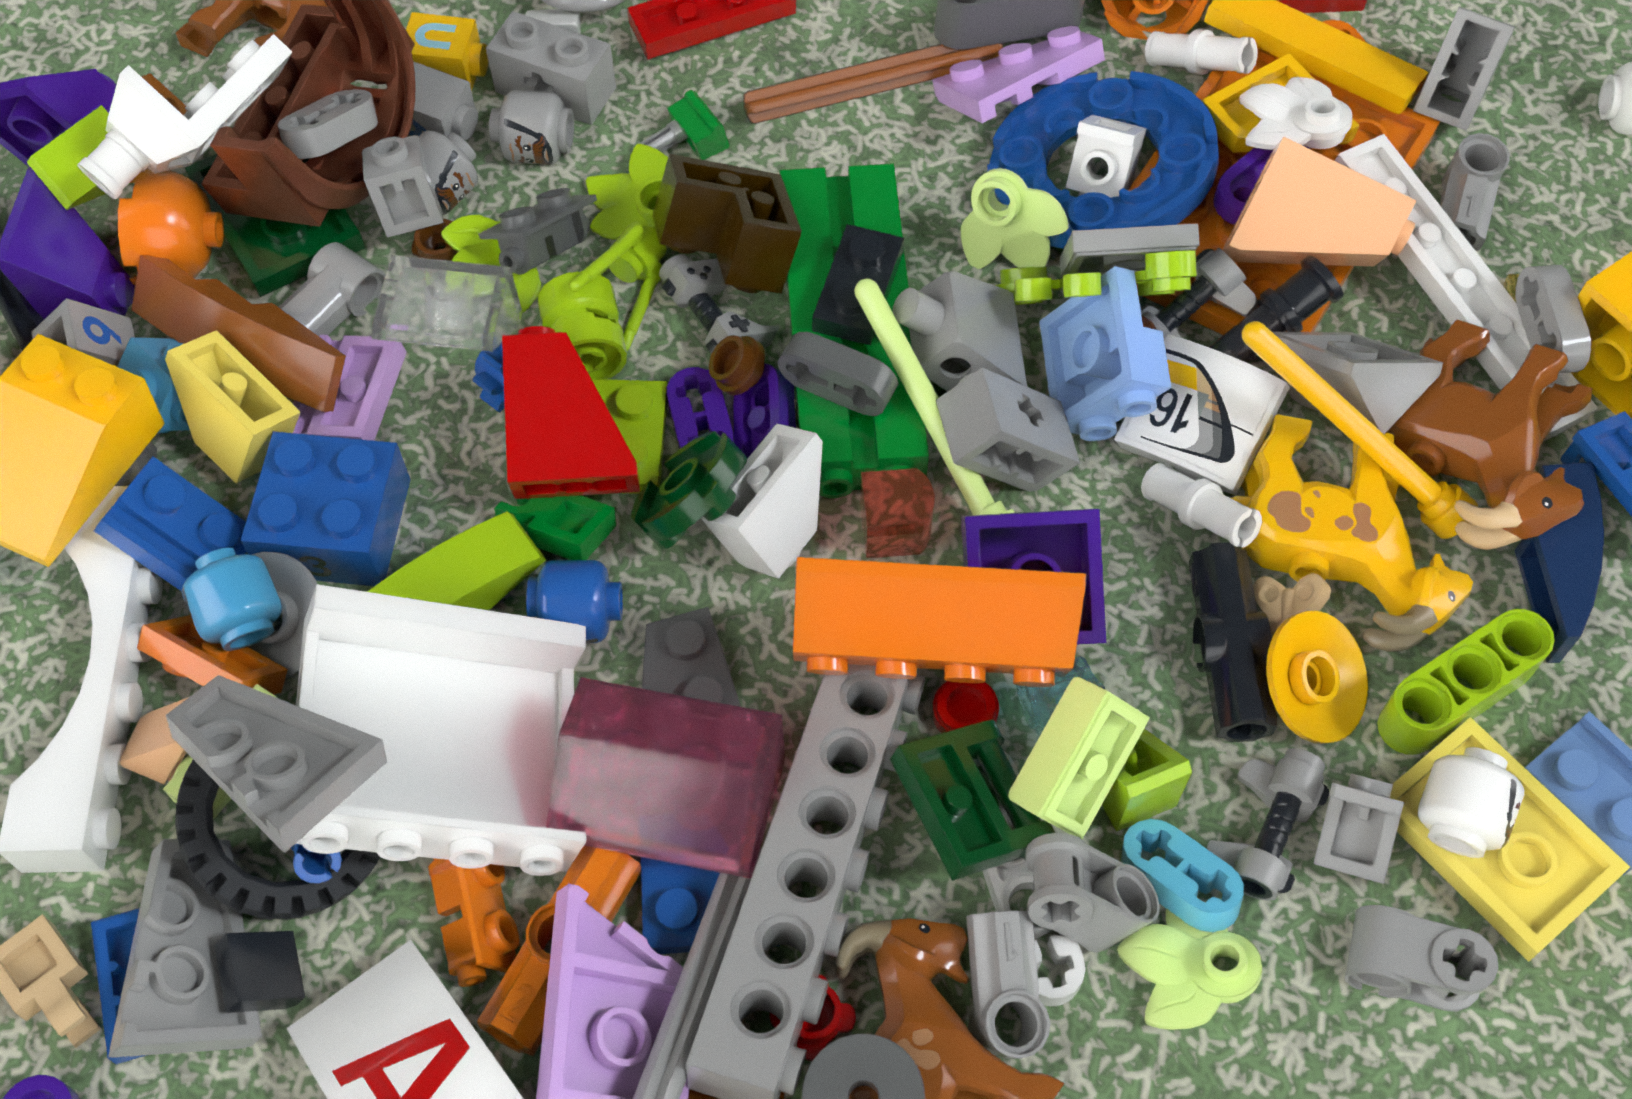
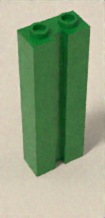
M894 163L848 166V176L826 177L825 167L779 170L802 231L786 279L791 338L798 332H810L883 362L893 371L898 381V386L883 413L877 416H868L855 412L795 386L798 429L817 433L823 441L819 495L825 498H841L849 495L853 490L880 489L884 493L895 495L909 492L915 486H926L929 459L926 428L876 333L870 346L812 331V316L846 225H854L903 237ZM905 251L887 298V303L892 311L897 297L901 292L909 288ZM899 324L911 346L909 328Z

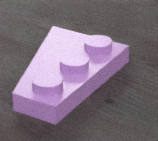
M1076 26L1052 30L1047 34L1048 40L1033 45L1029 43L1012 44L1000 49L999 57L985 62L968 60L951 66L950 74L932 80L935 95L940 103L980 123H984L997 116L996 104L1011 101V104L1019 105L1033 98L1031 86L1035 84H1060L1066 79L1104 61L1102 39L1081 32L1079 27Z

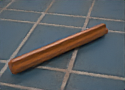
M1000 43L970 49H953L943 44H937L747 91L743 95L744 110L750 123L756 124L933 80L950 74V67L957 63L968 60L985 62L999 57V50L1003 46Z

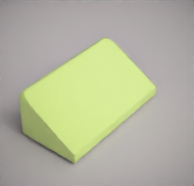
M1074 677L1009 790V799L1059 829L1083 839L1150 717L1109 691L1080 677Z

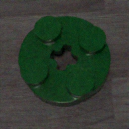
M716 431L702 434L679 449L664 463L671 473L659 487L651 480L647 482L635 500L631 511V518L662 550L672 547L683 537L687 529L703 516L708 521H713L729 509L736 498V493L730 486L746 465L747 457L725 433H722L721 437Z

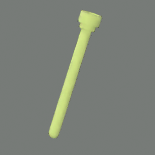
M872 279L860 280L855 286V296L972 514L1015 513L1013 509L1006 510L1002 501L995 503L980 473L953 463L936 403L939 397L877 283Z

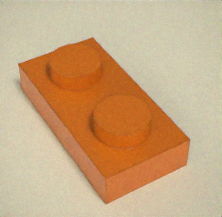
M191 615L144 624L137 646L138 650L161 662L162 668L165 671L176 676L187 677L202 686L220 675L250 688L258 684L275 695L282 692L288 671L287 668L249 647L225 651L221 644L205 642L198 634Z

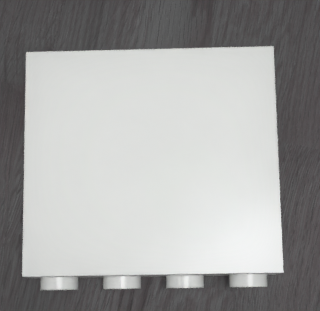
M316 584L304 620L296 706L383 739L387 763L295 844H301L309 851L322 854L337 853L344 849L377 852L380 857L391 861H408L417 857L450 860L455 866L469 869L482 868L489 864L520 867L523 872L536 876L552 875L559 871L567 872L586 843V832L574 831V668L586 648V627L574 623Z

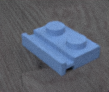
M1589 711L1571 729H1568L1529 763L1525 769L1630 866L1623 874L1625 875L1632 869V750Z

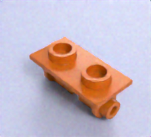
M433 858L434 861L428 865V872L431 877L438 915L446 917L460 910L462 913V918L441 927L449 974L457 976L459 986L469 987L480 984L487 979L485 968L506 973L516 957L515 949L519 946V932L515 921L506 911L501 889V883L505 879L504 865L489 864L482 868L469 869L455 866L450 860Z

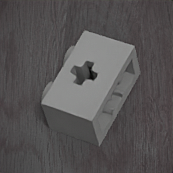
M514 11L511 12L486 47L495 92L507 95L511 90L553 92L562 99L565 108L573 110L575 120L589 125L593 124L616 89L611 45L609 43Z
M983 367L963 377L958 385L936 400L952 460L956 465L1031 492L1040 490L1080 464L1068 422L1059 400Z

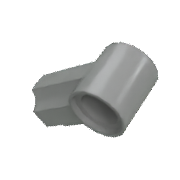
M1483 133L1469 135L1460 143L1442 178L1443 192L1439 203L1475 251H1479L1485 242L1500 178L1510 162V153L1506 145L1499 138Z
M330 243L321 248L313 257L308 269V280L290 295L279 308L316 335H329L350 314L359 317L364 316L367 312L363 309L375 298L381 300L384 297L388 286L387 275L384 271L341 243Z
M999 911L967 915L974 1006L969 1014L968 1029L988 1051L999 1059H1022L1032 1056L1043 1048L1050 1031L1049 1015L1039 997L1033 921H1031L1028 911ZM1005 1004L1016 1010L1022 1023L1021 1034L1018 1040L1011 1046L1002 1042L995 1029V1017L999 1009Z

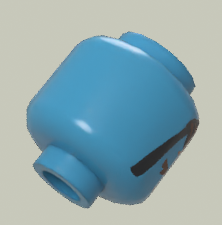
M222 548L203 555L195 562L198 570L186 579L181 591L196 630L205 642L221 644L225 651H232L258 643L275 631L272 624L280 616L283 607L268 569L260 557L249 554L236 555L233 548Z

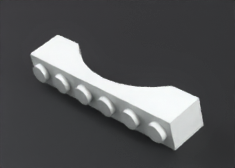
M114 486L64 548L76 564L88 593L92 618L90 659L80 693L62 728L39 758L10 785L0 833V855L21 873L104 871L108 849H115L120 840L121 817L118 809L115 808L118 787L128 783L132 772L120 765V758L127 745L130 722H137L142 713L143 696L141 687L137 683L140 662H148L151 657L138 650L137 646L142 626L148 624L150 604L159 603L163 590V581L160 576L93 531L128 486Z

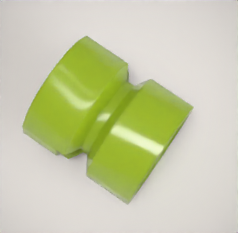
M581 271L569 272L554 277L538 293V307L542 326L552 328L556 332L567 333L591 379L612 378L627 363V351L622 327L618 323L619 312L613 286L607 278L599 274L579 291L574 292L570 289L569 283Z

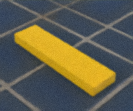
M1214 0L1208 6L1204 22L1236 38H1254L1257 48L1275 57L1280 58L1290 53L1307 72L1396 115H1401L1422 89L1429 73L1277 0Z

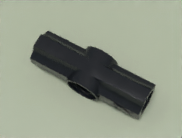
M1230 542L1211 543L1202 550L1192 552L1188 562L1192 594L1197 613L1193 623V644H1200L1203 663H1197V669L1200 672H1206L1216 738H1223L1229 742H1254L1257 739L1272 736L1278 726L1266 673L1267 654L1272 640L1271 628L1266 613L1257 611L1247 550L1239 549Z

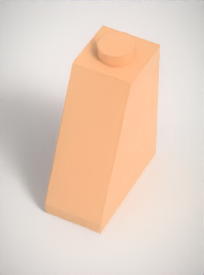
M1283 137L1271 152L1223 251L1234 262L1301 264L1304 258L1312 255L1324 265L1374 267L1390 253L1398 256L1405 247L1415 227V223L1408 220V217L1417 200Z

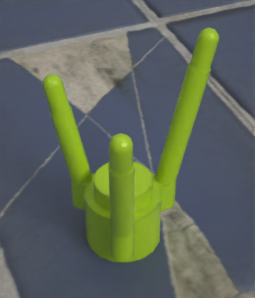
M632 222L606 252L569 283L572 291H579L587 283L591 282L599 274L602 275L608 269L624 282L644 281L624 329L623 336L626 351L630 349L655 287L661 281L659 272L662 265L659 261L664 257L667 250L666 245L659 244L656 230L642 222Z

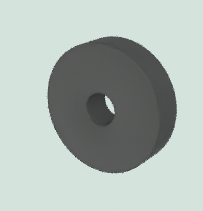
M873 1034L848 1035L827 1045L809 1066L802 1089V1099H849L851 1092L860 1086H868L874 1089L879 1099H925L923 1079L911 1056L895 1042Z

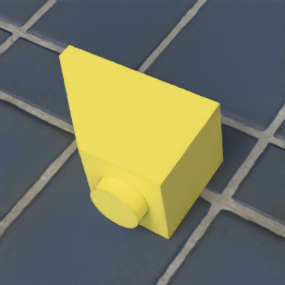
M217 330L167 351L165 361L194 443L236 484L260 472L273 431L293 433L301 412Z

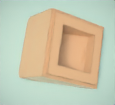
M187 698L153 710L139 719L120 758V765L162 784L172 779L186 751L172 738L166 714Z

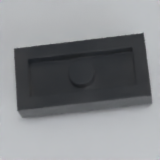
M846 225L812 316L813 332L871 346L875 332L855 296V286L862 279H872L877 283L887 301L904 253V237L854 225Z

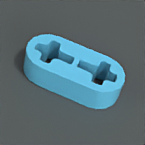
M1148 819L1139 821L1128 829L1124 836L1121 862L1135 866L1144 873L1152 883L1159 903L1188 925L1200 931L1217 932L1225 930L1234 924L1240 912L1244 884L1240 875L1229 864L1181 830L1163 820ZM1159 847L1166 852L1165 859L1159 856H1154L1149 861L1141 858L1142 849L1151 853ZM1216 889L1222 893L1221 900L1212 897L1205 903L1197 898L1198 891L1207 894Z

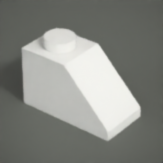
M776 424L749 456L746 465L730 486L736 493L733 504L723 515L713 521H708L704 516L701 518L734 559L744 567L779 579L784 571L797 560L801 550L817 531L823 444L817 433Z

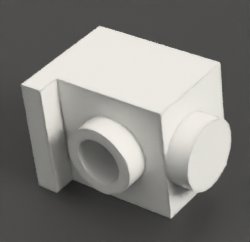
M1091 115L1081 120L1078 124V138L1066 188L1079 191L1078 196L1085 193L1098 192L1110 198L1119 196V190L1122 188L1128 190L1133 183L1147 128L1096 115ZM1094 157L1103 158L1107 162L1108 173L1106 176L1093 173L1091 164Z

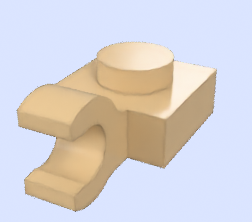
M43 914L0 945V992L17 1015L28 1021L42 1010L56 1032L61 1037L66 1034L72 1045L76 1048L101 1029L85 1005L71 990L72 986L89 973L55 925Z

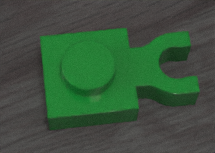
M581 495L516 499L517 504L520 506H512L500 501L494 508L495 516L507 511L513 514L525 532H528V536L537 548L569 560H587L617 526L615 507Z

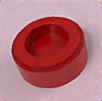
M946 681L937 690L933 701L932 717L940 733L988 720H993L997 723L999 715L998 697L986 682L958 683Z

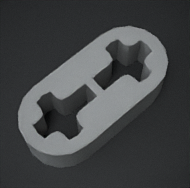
M353 89L325 96L284 117L278 122L277 126L282 143L299 159H307L327 154L371 131L377 126L378 119L372 94L366 90Z
M1562 265L1526 267L1521 271L1517 280L1516 303L1530 347L1532 348L1533 345L1538 344L1564 352L1567 355L1568 363L1559 373L1581 371L1589 361L1591 337L1567 269Z

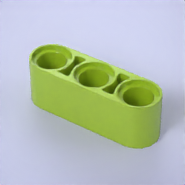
M1526 609L1509 610L1406 677L1395 688L1379 714L1377 721L1378 731L1383 741L1393 750L1406 755H1418L1428 751L1448 737L1470 717L1472 719L1476 718L1524 685L1553 650L1555 639L1552 628L1544 618L1535 612ZM1505 644L1513 646L1521 655L1513 653ZM1455 676L1466 679L1472 684L1474 689L1464 687L1457 681ZM1404 709L1417 712L1423 717L1426 724L1413 721L1407 716Z

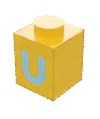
M411 13L406 31L415 43L411 51L413 61L469 81L472 91L476 77H484L488 68L487 44L480 42L476 19Z

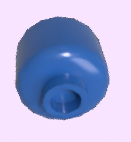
M567 560L546 562L542 565L538 577H529L526 594L527 616L585 626L586 643L602 642L608 635L610 621H622V583L610 582L608 570L600 561Z

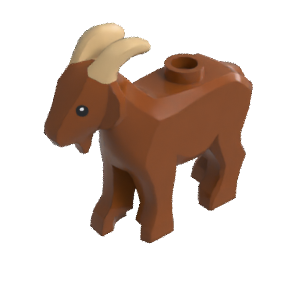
M1457 319L1446 333L1435 340L1429 338L1420 350L1419 355L1443 362L1440 376L1386 433L1393 434L1394 444L1429 476L1442 473L1475 482L1479 485L1485 495L1488 508L1477 507L1462 500L1456 501L1454 507L1459 516L1465 521L1457 523L1455 532L1467 544L1478 549L1491 550L1522 539L1539 536L1559 523L1576 516L1582 510L1584 505L1582 490L1565 482L1564 468L1559 467L1547 478H1543L1534 469L1538 460L1540 446L1545 437L1561 418L1578 413L1591 402L1593 388L1581 384L1563 386L1556 383L1552 388L1547 387L1557 380L1558 373L1568 363V358L1564 352L1538 344L1532 346L1513 379L1496 394L1467 382H1453V370L1461 366L1466 359L1478 355L1490 342V331L1488 329Z

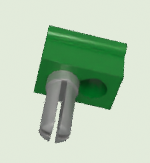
M688 90L684 98L667 108L672 122L639 143L664 152L676 143L679 144L685 140L701 160L722 152L730 146L724 126L693 90Z

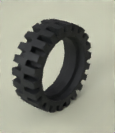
M194 760L190 763L183 777L176 802L175 825L180 851L186 866L194 879L201 884L204 891L215 900L217 899L227 905V908L240 914L245 913L267 920H289L316 914L340 902L357 889L370 875L380 858L377 852L345 849L341 853L342 861L339 871L336 872L330 868L332 878L322 883H308L304 880L273 882L247 874L226 856L214 832L213 803L220 786Z

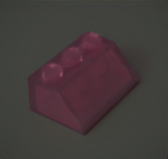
M581 677L558 735L546 828L586 832L585 846L751 879L785 764L782 714Z

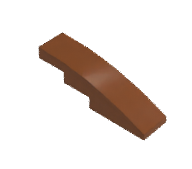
M140 255L131 308L133 312L182 344L217 330L284 396L322 412L334 411L346 355L273 303L251 304L218 279H195L169 259Z

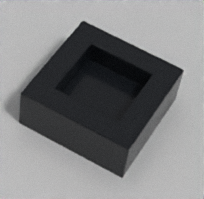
M294 931L226 933L215 944L225 1013L287 1009L298 1005L305 998Z

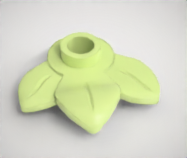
M997 168L984 173L973 186L971 194L973 211L965 218L961 225V241L969 264L977 269L987 266L1001 253L1018 268L1045 267L1050 256V240L1048 236L1058 235L1067 231L1069 224L1064 209L1052 195L1046 191L1027 188L1025 182L1016 173L1007 169ZM996 188H1000L1008 195L1010 199L1009 205H1004L996 199Z
M1166 909V925L1151 924L1145 926L1125 938L1117 948L1119 957L1127 966L1146 980L1156 984L1147 1003L1145 1022L1149 1026L1160 1029H1189L1204 1025L1213 1017L1221 1003H1235L1243 1000L1256 990L1262 978L1261 956L1254 944L1247 938L1228 932L1227 928L1217 932L1200 931L1185 923L1168 909ZM1219 957H1229L1235 959L1238 965L1232 970L1222 971L1214 967L1212 963Z

